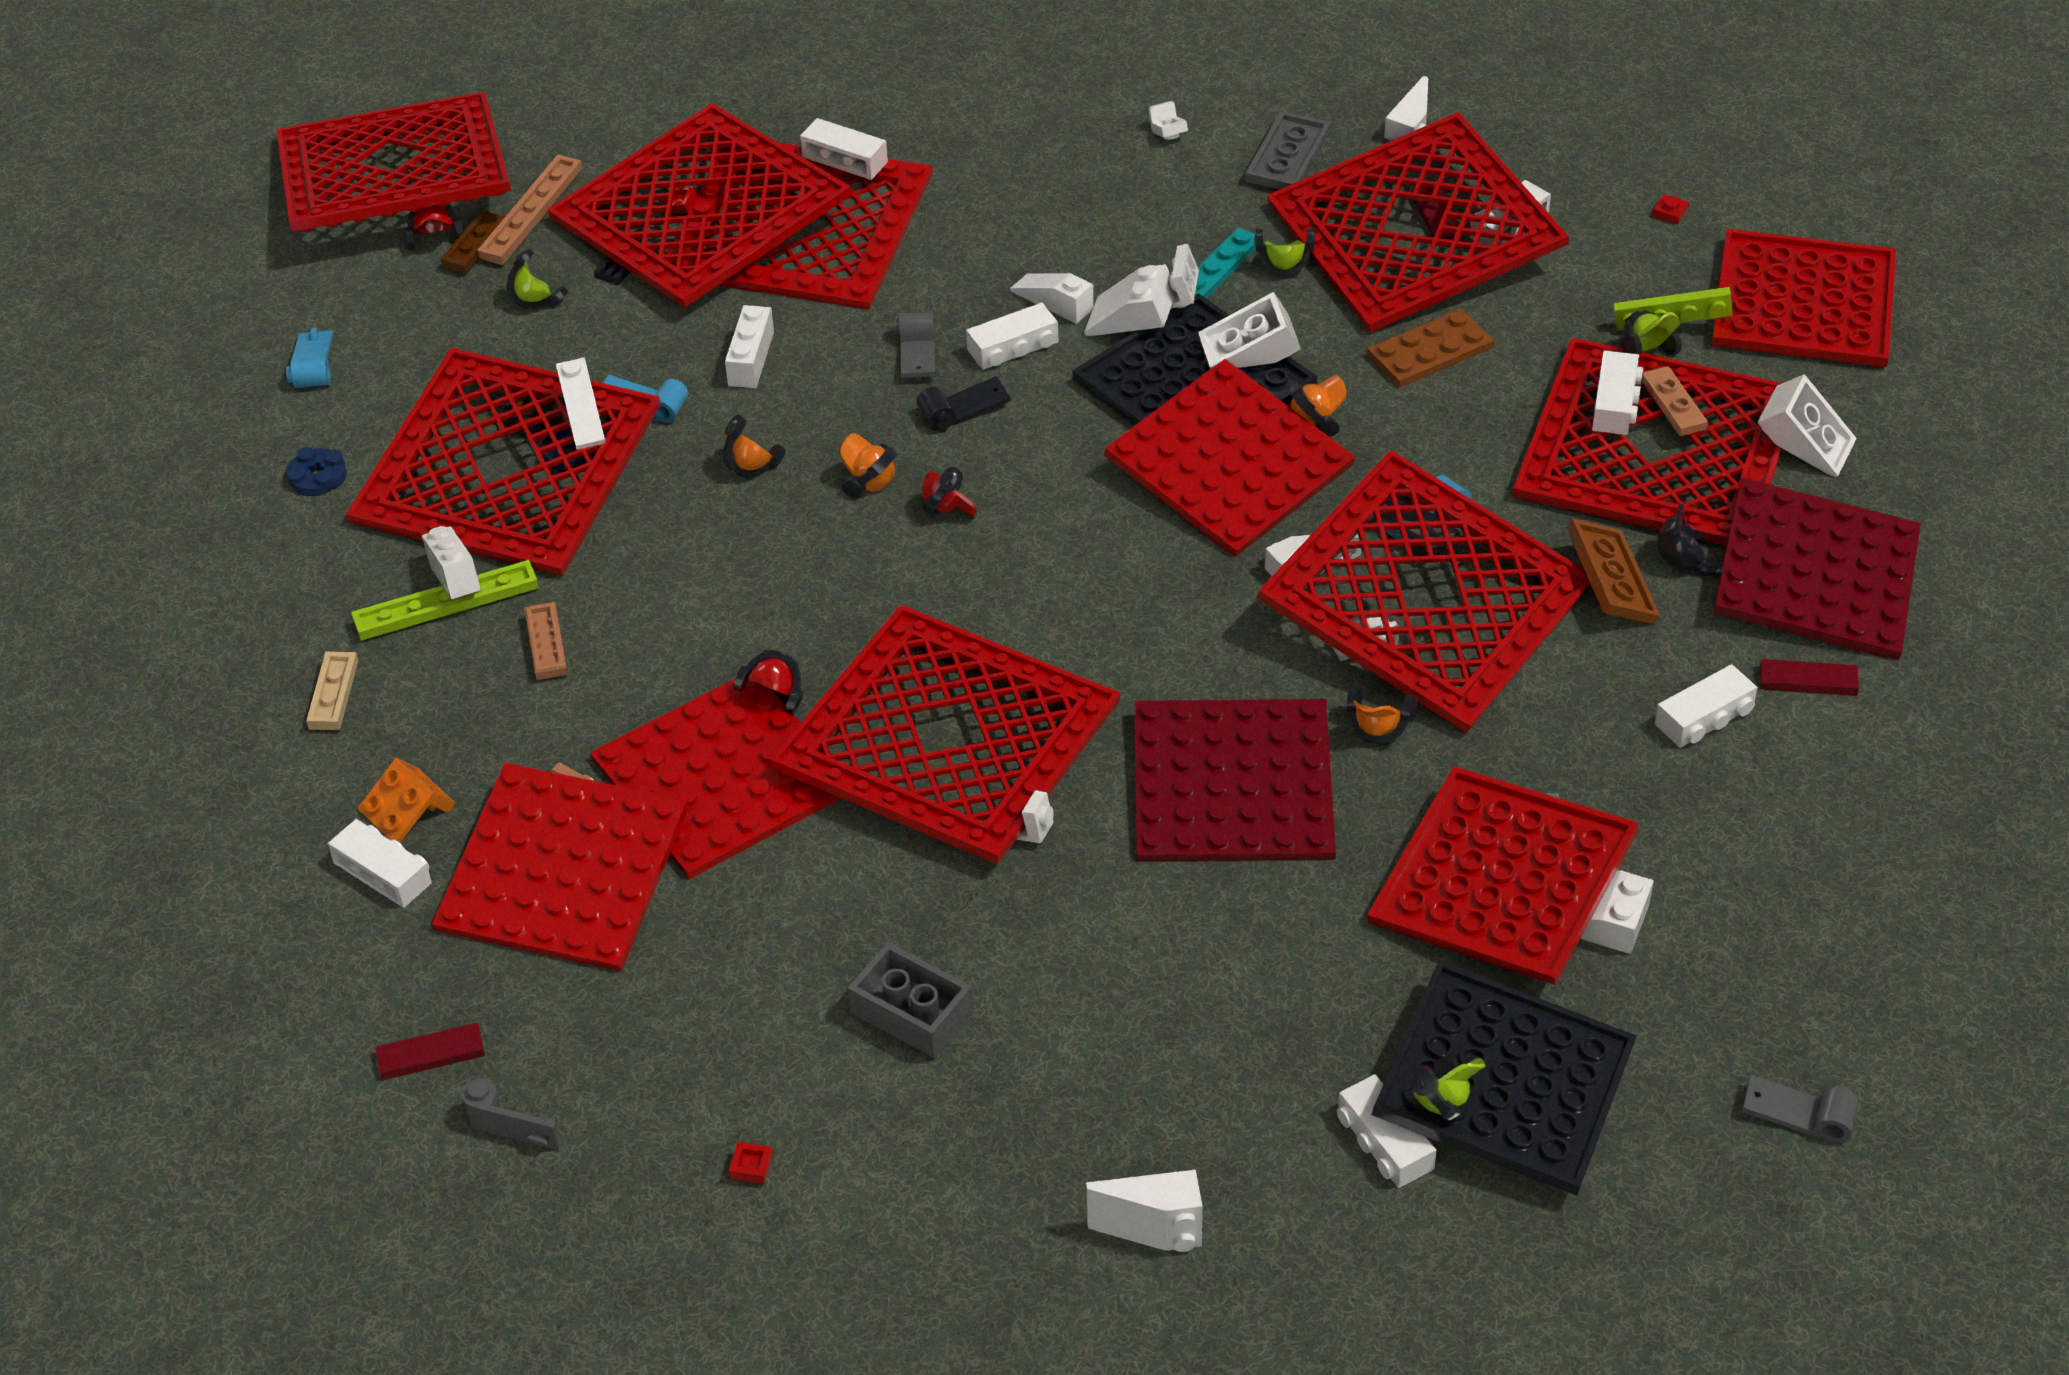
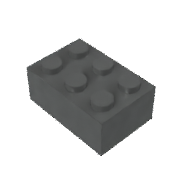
M889 942L884 945L847 988L851 1014L932 1058L939 1054L974 1012L971 985Z

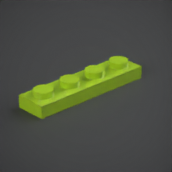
M1730 287L1614 303L1617 331H1624L1625 320L1636 311H1649L1655 313L1658 317L1667 312H1673L1679 317L1680 323L1732 316Z

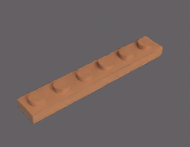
M557 155L477 250L479 259L504 265L547 213V209L556 202L582 170L581 160Z

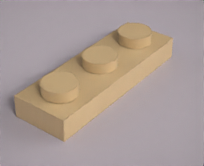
M325 652L306 720L309 730H340L358 664L356 652Z

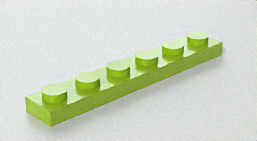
M526 560L477 575L481 590L451 599L441 585L351 612L359 638L362 641L538 589L536 575L530 561Z

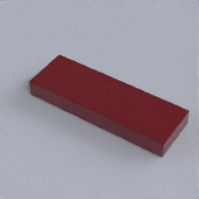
M1421 187L1419 194L1432 195L1434 188ZM1440 189L1437 196H1442V197H1444V195H1443V193H1442V191H1441V189ZM1414 200L1432 238H1434L1448 204ZM1447 219L1445 225L1459 227L1456 219ZM1442 232L1440 239L1453 240L1456 233ZM1461 234L1459 239L1461 242L1463 241V234Z
M1761 659L1760 689L1858 695L1857 665Z
M478 1022L375 1047L382 1081L485 1056Z

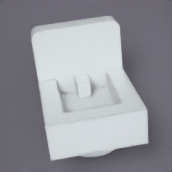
M1168 101L1148 108L1151 128L1154 134L1164 137L1165 140L1180 137L1179 133L1188 131L1186 120L1176 115L1174 102Z
M1034 791L1022 811L1025 829L1016 840L1041 843L1054 822V812L1050 806L1047 792Z

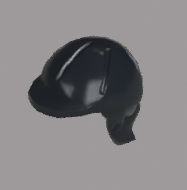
M1679 504L1676 514L1670 516L1658 532L1657 546L1661 557L1676 568L1684 570L1693 569L1705 576L1721 574L1723 560L1707 561L1702 547L1696 542V540L1702 539L1703 535L1699 536V530L1686 525L1684 504Z

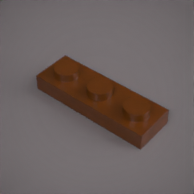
M482 210L441 258L442 268L467 274L479 259L477 250L505 216Z

